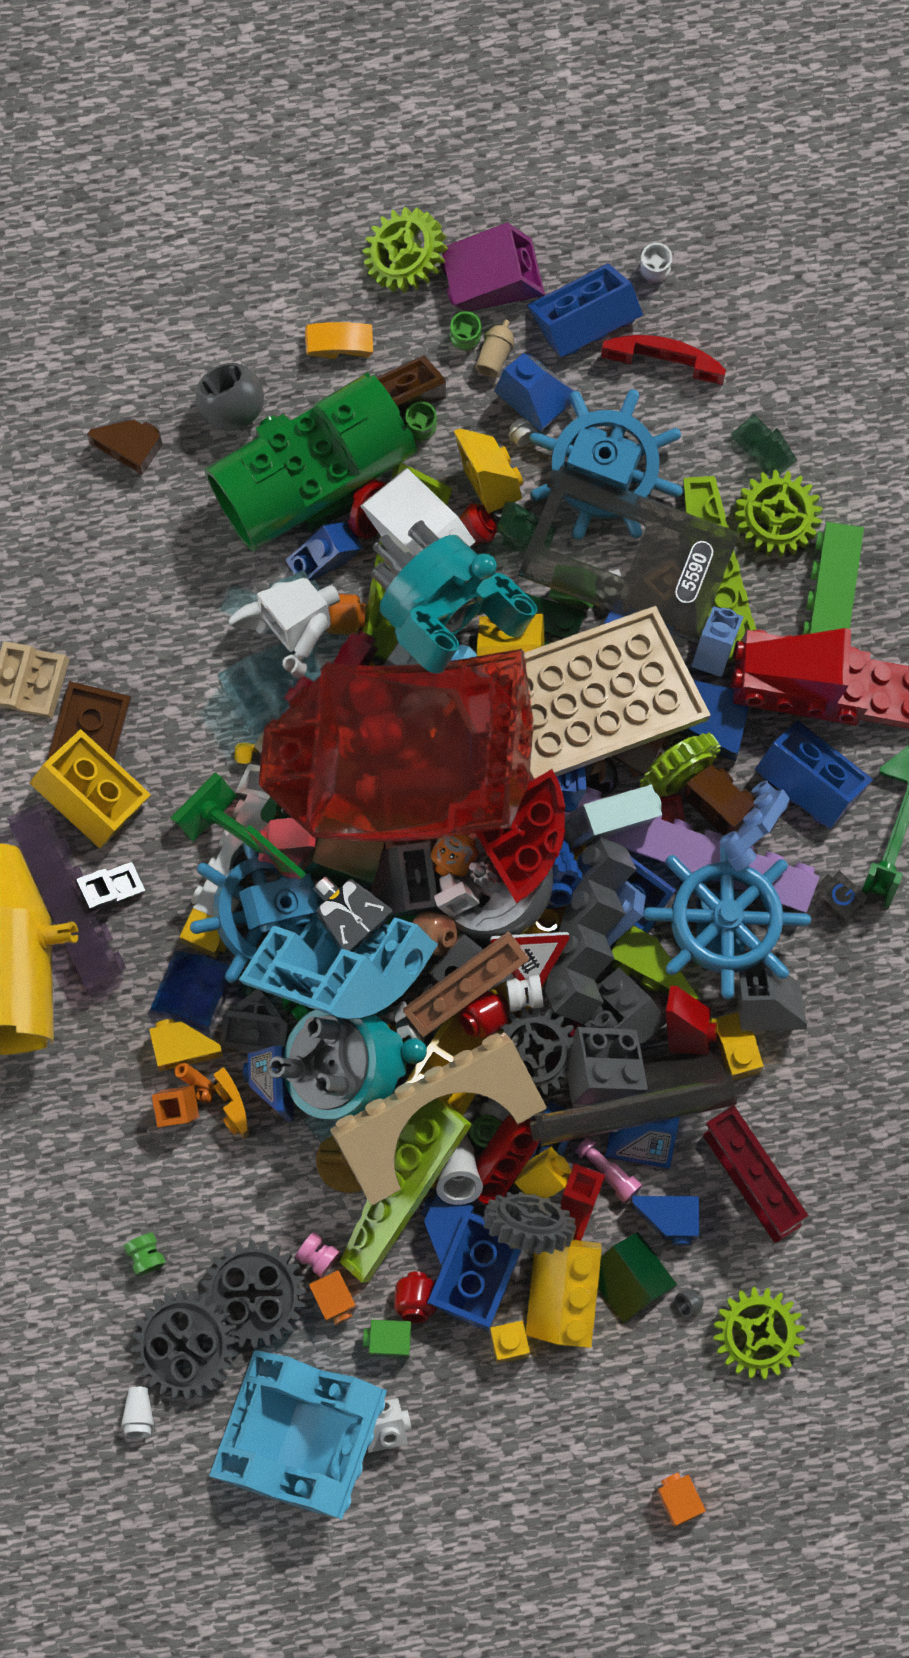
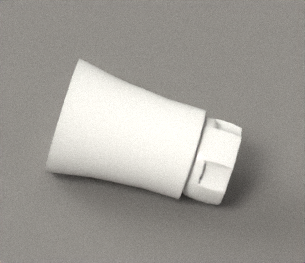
M467 1133L438 1176L437 1194L443 1201L449 1204L462 1205L470 1203L477 1199L483 1190V1184L475 1162L474 1148Z

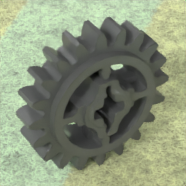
M523 1007L521 1009L522 1017L517 1018L515 1014L510 1012L511 1024H505L501 1027V1030L511 1040L519 1031L523 1030V1043L516 1049L524 1064L532 1068L535 1077L531 1078L536 1088H540L546 1097L548 1096L549 1085L560 1091L558 1080L563 1079L568 1082L566 1070L568 1069L574 1037L569 1038L568 1035L572 1033L574 1027L569 1025L562 1028L561 1026L565 1019L562 1015L557 1017L556 1020H552L553 1011L551 1008L542 1016L540 1015L539 1008H534L533 1014L529 1015L526 1008ZM535 1026L548 1029L558 1039L551 1041L550 1039L541 1038L537 1034ZM531 1038L538 1049H544L539 1052L540 1058L538 1059L540 1065L536 1064V1060L533 1059L531 1054H525L530 1052ZM562 1051L558 1065L547 1074L545 1068L547 1060L554 1053Z
M508 1192L505 1198L496 1195L495 1200H489L483 1221H485L484 1228L490 1229V1236H498L499 1243H506L511 1249L516 1248L524 1253L535 1252L538 1255L541 1252L553 1254L554 1249L564 1251L565 1246L570 1247L576 1230V1225H574L575 1218L569 1217V1210H561V1204H554L549 1201V1198L538 1197L536 1194H523L522 1192L515 1195Z

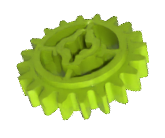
M404 207L401 216L395 210H392L391 220L389 221L383 216L380 217L382 227L372 226L371 228L376 235L365 238L372 245L363 249V253L369 257L364 261V265L370 269L368 274L381 287H387L392 292L399 288L403 293H407L409 284L416 290H419V280L421 279L429 284L428 273L438 274L439 271L435 264L445 263V260L439 253L448 250V247L442 243L447 236L441 231V224L434 220L428 212L423 213L417 207L413 212ZM420 231L424 235V248L421 247V240L418 238ZM387 252H389V260L392 262L390 268H388L386 263Z
M774 470L772 479H768L767 475L762 472L760 483L751 478L748 484L750 490L742 488L740 495L743 499L736 500L735 507L740 511L735 512L734 520L743 521L738 525L737 531H747L744 539L745 543L752 540L756 541L754 551H758L762 546H766V556H770L772 550L777 549L779 557H783L785 548H788L795 555L797 544L806 549L808 546L806 537L815 539L817 532L814 528H819L822 522L817 516L822 514L823 508L814 506L818 503L820 496H809L813 485L808 484L805 487H801L803 478L801 475L795 481H791L790 471L786 472L784 478H780L778 471ZM778 492L771 499H764L762 503L757 502L766 494ZM789 495L800 504L803 513L798 512V507L790 502ZM776 509L782 510L781 518L775 517ZM754 515H759V519L765 522L768 532L758 525ZM794 524L800 525L791 533L779 535L784 528L793 527Z
M710 732L706 735L702 733L700 736L689 737L674 745L657 758L643 775L645 778L640 781L641 784L639 786L645 787L652 784L654 792L658 794L659 798L678 792L686 787L693 777L713 763L717 757L716 754L721 751L719 749L721 745Z
M752 1287L750 1298H747L746 1294L741 1290L738 1292L739 1303L728 1298L726 1302L731 1310L720 1309L718 1312L725 1321H717L713 1325V1327L722 1331V1333L713 1337V1341L723 1342L724 1344L717 1350V1354L728 1353L729 1355L724 1365L728 1366L736 1362L735 1374L738 1375L746 1368L748 1369V1379L750 1380L756 1371L760 1372L762 1380H766L769 1369L778 1377L780 1375L779 1364L790 1369L792 1364L788 1356L799 1358L800 1353L794 1349V1346H802L805 1343L803 1339L796 1337V1334L805 1330V1326L795 1325L794 1323L801 1317V1313H789L794 1302L791 1301L782 1305L783 1293L781 1292L775 1299H771L770 1288H766L763 1296H759L756 1287ZM750 1308H765L764 1313L756 1319L744 1318L739 1315ZM776 1315L784 1325L785 1341L779 1338V1335L776 1334L773 1328ZM766 1321L764 1335L767 1339L761 1338L752 1346L755 1333L751 1331V1328L757 1330ZM733 1327L739 1329V1332L743 1334L745 1339V1346L742 1352L734 1343ZM763 1348L774 1349L779 1352L769 1359H752L755 1353Z

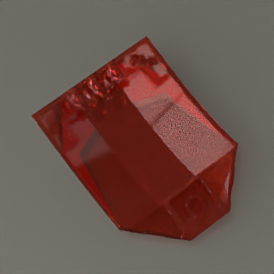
M522 649L452 660L446 669L438 674L427 671L420 664L366 666L331 664L327 661L320 668L321 675L309 687L304 685L288 702L290 707L277 721L273 718L264 727L258 785L315 838L375 842L414 841L510 828L529 786L534 719L525 654Z

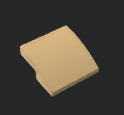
M3 641L0 651V707L53 719L70 659L63 654L39 651L29 645Z

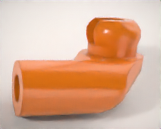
M185 1062L179 1063L174 1071L176 1077L189 1085H194V1088L197 1089L195 1093L197 1101L210 1103L213 1099V1094H216L213 1088L214 1083Z

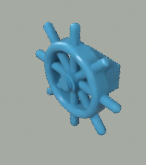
M635 389L628 391L620 412L599 410L590 413L581 394L578 391H573L569 395V400L577 415V419L572 421L562 431L558 439L538 432H533L529 436L530 443L553 451L552 472L554 477L553 481L533 489L530 492V497L533 501H539L559 492L570 506L579 511V516L572 531V537L575 540L583 539L591 517L608 519L620 516L623 517L631 537L638 539L642 536L643 531L634 510L648 499L653 490L673 497H680L683 493L680 485L658 478V448L681 438V431L678 428H673L652 437L648 429L632 417L639 399V392ZM611 426L614 428L609 438L606 437L607 433L596 427ZM627 431L634 436L639 443L636 444L623 438L625 432ZM642 455L646 456V472L636 469ZM566 457H569L567 461L568 470H571L573 472L566 475L565 459ZM592 478L593 481L586 498L572 487ZM631 481L640 484L632 494L626 495L625 491L628 490ZM605 484H608L615 502H598Z
M720 844V862L703 866L693 873L676 856H668L665 861L666 865L683 883L674 898L672 908L648 907L643 911V917L650 921H671L674 937L682 951L667 964L666 971L668 974H677L692 960L705 969L721 973V995L724 999L728 1000L734 996V973L748 970L760 962H763L778 978L786 979L789 976L788 968L771 951L780 937L782 926H808L811 923V917L806 913H783L780 898L772 883L787 870L788 864L785 860L780 859L776 861L763 875L749 866L740 871H735L728 861L729 855ZM720 879V891L709 890L704 885V883ZM733 880L741 882L749 888L740 895V892L733 891ZM694 892L697 895L696 909H686L689 897ZM758 896L766 909V912L745 911ZM687 922H696V938L692 935ZM744 924L767 925L763 941L761 942ZM745 945L751 950L748 953L740 955V953H744Z
M244 843L247 860L232 868L226 875H223L206 863L198 865V874L218 886L214 896L213 917L194 921L190 925V930L194 934L217 930L225 946L235 955L225 974V979L229 983L236 982L246 963H250L258 950L256 945L263 933L268 934L274 925L300 936L307 923L310 922L312 915L317 913L319 904L322 901L320 896L313 890L315 883L311 879L310 873L306 874L302 879L284 877L273 863L259 861V852L254 851ZM264 871L278 874L280 877L277 881L267 883ZM251 873L254 886L245 889L238 883ZM232 896L242 902L244 910L231 912ZM248 924L250 931L245 939L241 936L235 925Z

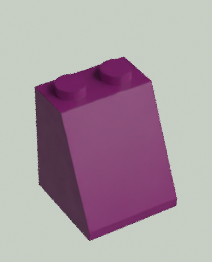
M508 222L446 245L448 250L442 252L445 263H440L443 273L448 278L450 286L447 288L448 298L452 305L463 311L470 312L545 296L532 238Z

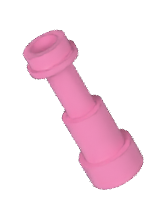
M589 1137L586 1138L575 1150L579 1155L578 1157L580 1159L586 1157L602 1174H605L604 1180L616 1191L615 1196L626 1204L643 1185L634 1176L629 1177L615 1162L611 1164L594 1148L597 1143Z

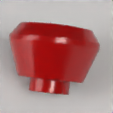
M469 504L459 519L475 540V543L472 545L492 542L497 533V527L492 515L487 513L481 504Z

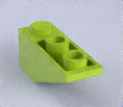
M632 926L618 939L612 950L615 958L610 962L613 971L620 968L627 976L633 975L641 980L640 985L651 992L657 993L660 990L669 995L670 986H678L698 1000L697 994L680 971L675 975L667 973L666 966L672 959L656 937Z

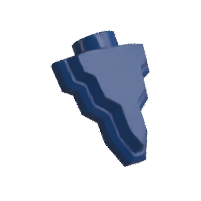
M565 836L559 856L552 866L553 888L546 909L563 907L571 903L572 893L582 881V872L579 870L577 861L574 860V852Z

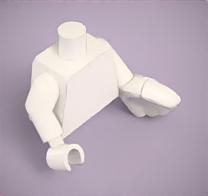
M306 578L273 584L270 589L257 593L258 602L246 604L238 609L229 619V626L256 630L259 634H264L271 628L289 652H296L295 655H289L284 658L283 667L298 679L302 678L307 672V665L302 661L303 658L310 655L320 636L331 624L328 607L340 602L338 592L333 585L317 591Z

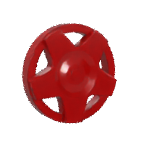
M373 480L365 484L361 489L358 488L355 492L348 526L356 536L369 539L378 533L360 505L384 487L386 483Z

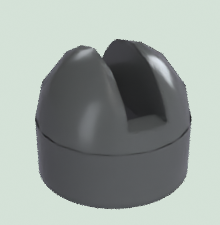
M687 1289L675 1296V1306L678 1312L685 1318H690L702 1310L704 1299L699 1297L697 1290Z

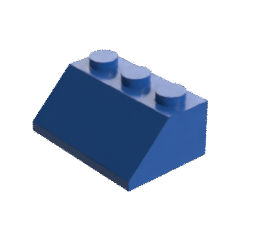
M609 263L527 304L548 344L560 357L576 353L580 347L592 341H599L605 338L607 333L619 327L631 325L635 319L643 315L632 283Z
M799 720L773 742L754 769L769 784L776 786L780 790L783 789L791 802L800 805L812 815L816 822L825 825L829 829L845 815L873 781L870 776Z
M465 1210L428 1304L460 1321L489 1332L522 1250L511 1249L508 1244L499 1243L498 1236H490V1229L484 1228L485 1221H483V1217Z

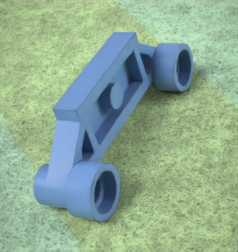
M763 781L752 789L751 792L756 798L753 802L754 807L743 818L744 823L738 833L736 831L730 832L720 840L721 846L729 855L728 861L735 871H740L755 861L757 855L751 846L764 835L770 833L781 813L788 807L787 803L790 798L783 789L777 791L768 781Z

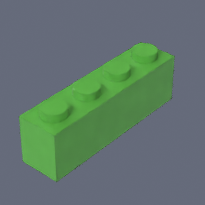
M826 522L824 532L818 531L815 550L821 551L819 562L813 561L811 580H816L815 592L809 591L806 610L812 611L811 622H804L802 635L842 628L850 629L864 527Z

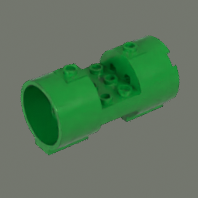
M369 372L316 402L313 404V408L264 437L259 436L205 468L204 472L218 503L243 544L254 552L331 504L417 454V447L410 429L406 428L403 430L405 425L399 415L401 412L381 382L374 375L370 376Z

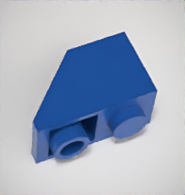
M348 522L324 525L286 559V562L297 580L306 578L309 582H312L346 564L363 547L357 536L349 529Z

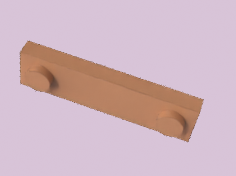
M508 931L404 1007L403 1012L424 1037L529 960V956Z

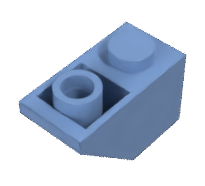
M713 606L702 632L691 667L722 677L744 616L738 615L728 608Z

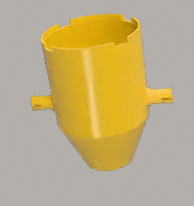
M0 843V1055H12L45 1049L49 1040L50 1044H54L52 945L76 943L79 936L71 935V933L78 932L75 922L51 925V917L21 850L16 846Z

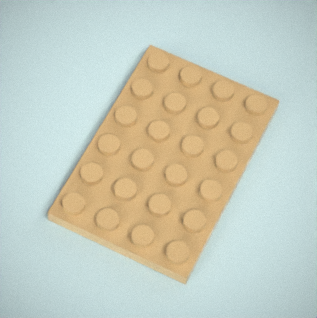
M656 606L480 669L482 673L527 690L531 725L506 730L531 781L553 769L556 776L562 775L709 721L711 716Z

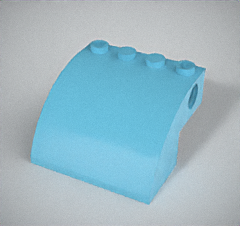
M323 900L320 902L319 907L324 903ZM315 913L300 936L273 925L239 981L247 986L336 1017L362 1018L381 1011L401 997L416 980L438 944L432 941L417 924L394 917L390 925L384 924L354 952L345 949L340 951L318 919L317 913Z
M254 1350L209 1477L295 1507L343 1519L344 1513L351 1504V1493L355 1481L362 1473V1461L366 1450L373 1441V1430L377 1418L384 1410V1398L387 1390L356 1377L319 1370L291 1357Z

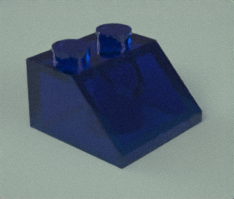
M175 950L150 1011L178 1022L181 1021L186 1025L210 1034L231 985L225 979V974L230 966L203 955Z

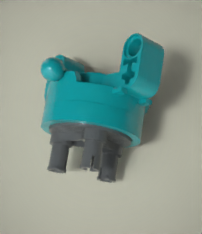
M423 520L416 522L408 531V536L423 549L416 556L411 555L409 552L404 553L390 539L389 535H384L378 539L382 543L381 545L377 542L374 544L373 550L385 560L383 563H379L371 572V577L386 590L381 600L380 613L396 628L394 632L397 634L398 642L427 671L438 674L446 669L459 647L458 640L454 635L466 627L473 618L485 614L505 634L511 637H521L537 613V606L533 600L508 576L495 573L497 563L494 557L489 554L478 555L458 535H448L439 538L425 525Z
M390 1005L375 1014L362 1018H341L315 1009L305 1015L290 1033L283 1058L275 1056L270 1059L268 1068H276V1071L270 1070L268 1073L274 1078H284L291 1098L301 1110L316 1118L338 1121L347 1115L355 1116L364 1111L366 1105L376 1099H385L391 1096L398 1078L406 1074V1063L419 1064L424 1061L427 1055V1048L425 1043L417 1038L408 1039L403 1044L400 1035L390 1030L386 1023L379 1018L388 1014Z

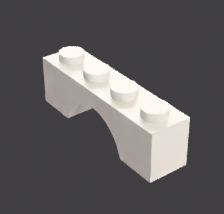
M248 793L245 801L239 800L234 810L233 818H236V821L246 828L251 825L257 831L262 830L267 823L261 819L260 813L267 801ZM224 831L219 842V846L222 849L217 858H211L208 865L226 875L232 869L236 858L245 849L243 842L227 831ZM206 880L203 887L199 885L191 900V903L195 904L193 908L213 916V902L218 886L209 880ZM232 896L231 912H238L242 902Z

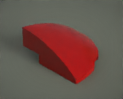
M553 769L527 783L518 805L471 825L516 904L528 897L546 879L563 845L566 809L563 792Z

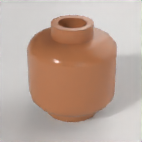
M432 910L423 911L411 922L417 924L432 941L438 944L432 953L434 956L445 955L456 942L458 930L453 918Z

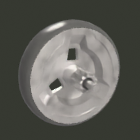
M474 830L469 831L465 835L477 842L475 847L478 849L479 855L475 862L470 863V871L465 877L455 875L453 877L455 881L464 882L475 891L478 900H480L483 893L489 896L490 900L483 908L476 905L452 917L457 930L472 939L483 942H491L490 938L492 936H503L508 931L512 935L524 933L538 921L550 901L553 888V868L550 869L548 876L536 890L516 904L495 866L492 867L483 861L489 856ZM438 874L437 881L438 893L442 892L439 879L444 877Z

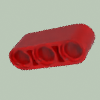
M508 1115L476 1161L477 1170L483 1184L482 1193L478 1197L480 1202L488 1204L490 1199L495 1200L496 1195L504 1197L537 1149L539 1141L531 1117L517 1124L511 1115Z

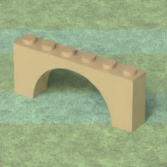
M505 1032L487 1037L483 1040L481 1046L472 1051L465 1050L454 1056L452 1062L443 1067L436 1066L425 1072L424 1077L418 1081L400 1085L391 1096L370 1102L366 1105L364 1111L355 1116L347 1115L337 1121L336 1126L330 1129L371 1205L401 1190L394 1167L396 1144L408 1120L428 1102L452 1093L467 1092L481 1094L503 1105L517 1124L547 1108L513 1041Z

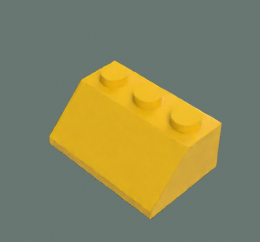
M81 729L41 766L29 782L31 786L99 849L124 826L151 796L141 784Z
M572 1240L570 1247L565 1246L564 1251L554 1249L553 1254L541 1252L540 1255L534 1252L526 1336L558 1345L592 1348L602 1251L601 1243Z

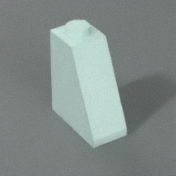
M651 784L584 804L565 816L564 829L569 846L572 849L592 843L599 835L606 838L650 823L662 816L661 800L658 794L654 792Z

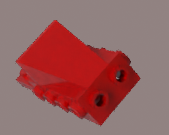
M842 628L798 636H779L768 634L764 630H747L741 641H736L733 650V659L736 660L731 680V687L734 688L733 704L854 726L862 720L909 729V666L870 659V652L860 651L856 647H851V629Z

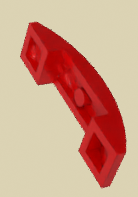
M651 335L622 336L603 342L601 358L632 364L634 353L693 366L692 379L719 385L724 383L726 369L710 355L684 342Z
M576 1163L573 1165L560 1204L561 1210H569V1217L575 1218L574 1225H576L573 1240L582 1241L605 1174Z

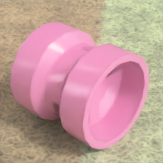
M313 1232L300 1247L294 1259L301 1264L311 1266L313 1273L322 1278L336 1261L341 1251L334 1246L324 1244L322 1237Z

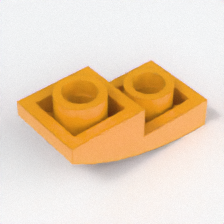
M351 322L308 324L305 327L306 355L336 359L339 354L369 358L373 353L372 325Z
M223 1067L213 1074L217 1082L213 1088L224 1102L228 1099L231 1100L229 1104L223 1107L226 1117L222 1121L233 1135L239 1132L243 1139H245L249 1135L243 1102L236 1085Z

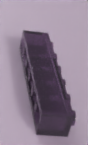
M40 802L7 817L9 826L55 925L75 922L78 927L77 933H71V935L79 936L76 943L64 944L88 996L123 981L124 978L121 971L127 968L119 951L115 953L111 951L108 942L112 941L113 938L106 923L104 922L99 925L95 913L99 912V908L88 910L75 881L84 876L79 865L72 867L68 856L73 855L66 838L59 839L54 829L60 825L53 810L49 809L46 811L43 803Z

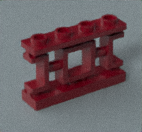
M732 1105L706 1122L708 1131L703 1134L704 1140L773 1243L780 1242L800 1229L801 1222L808 1218V1213L735 1105Z

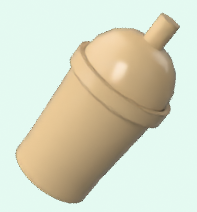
M504 320L502 325L493 326L485 333L484 343L475 366L479 373L492 378L499 376L510 350L515 345L513 333L508 328L510 321Z

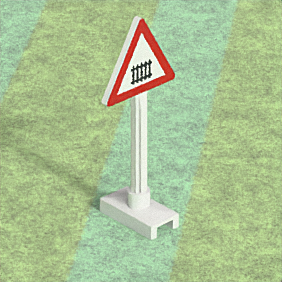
M569 933L512 935L529 956V960L488 991L505 982L506 979L513 977L521 981L533 975H539L542 987L570 939ZM492 936L490 938L491 944L501 936ZM405 1001L394 1006L396 1030L401 1039L407 1036L409 1039L417 1038L424 1043L423 1036L403 1012V1008L407 1006Z

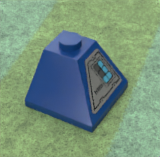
M525 353L503 370L494 390L499 397L540 432L572 405L569 395L574 391L535 356Z
M278 1045L248 1053V1063L243 1064L244 1082H249V1087L287 1122L294 1121L293 1099L287 1090L284 1078H274L268 1073L270 1070L276 1071V1068H268L270 1059L275 1056L283 1058L285 1049Z
M644 1093L631 1105L632 1112L619 1130L609 1133L605 1158L670 1169L683 1099Z

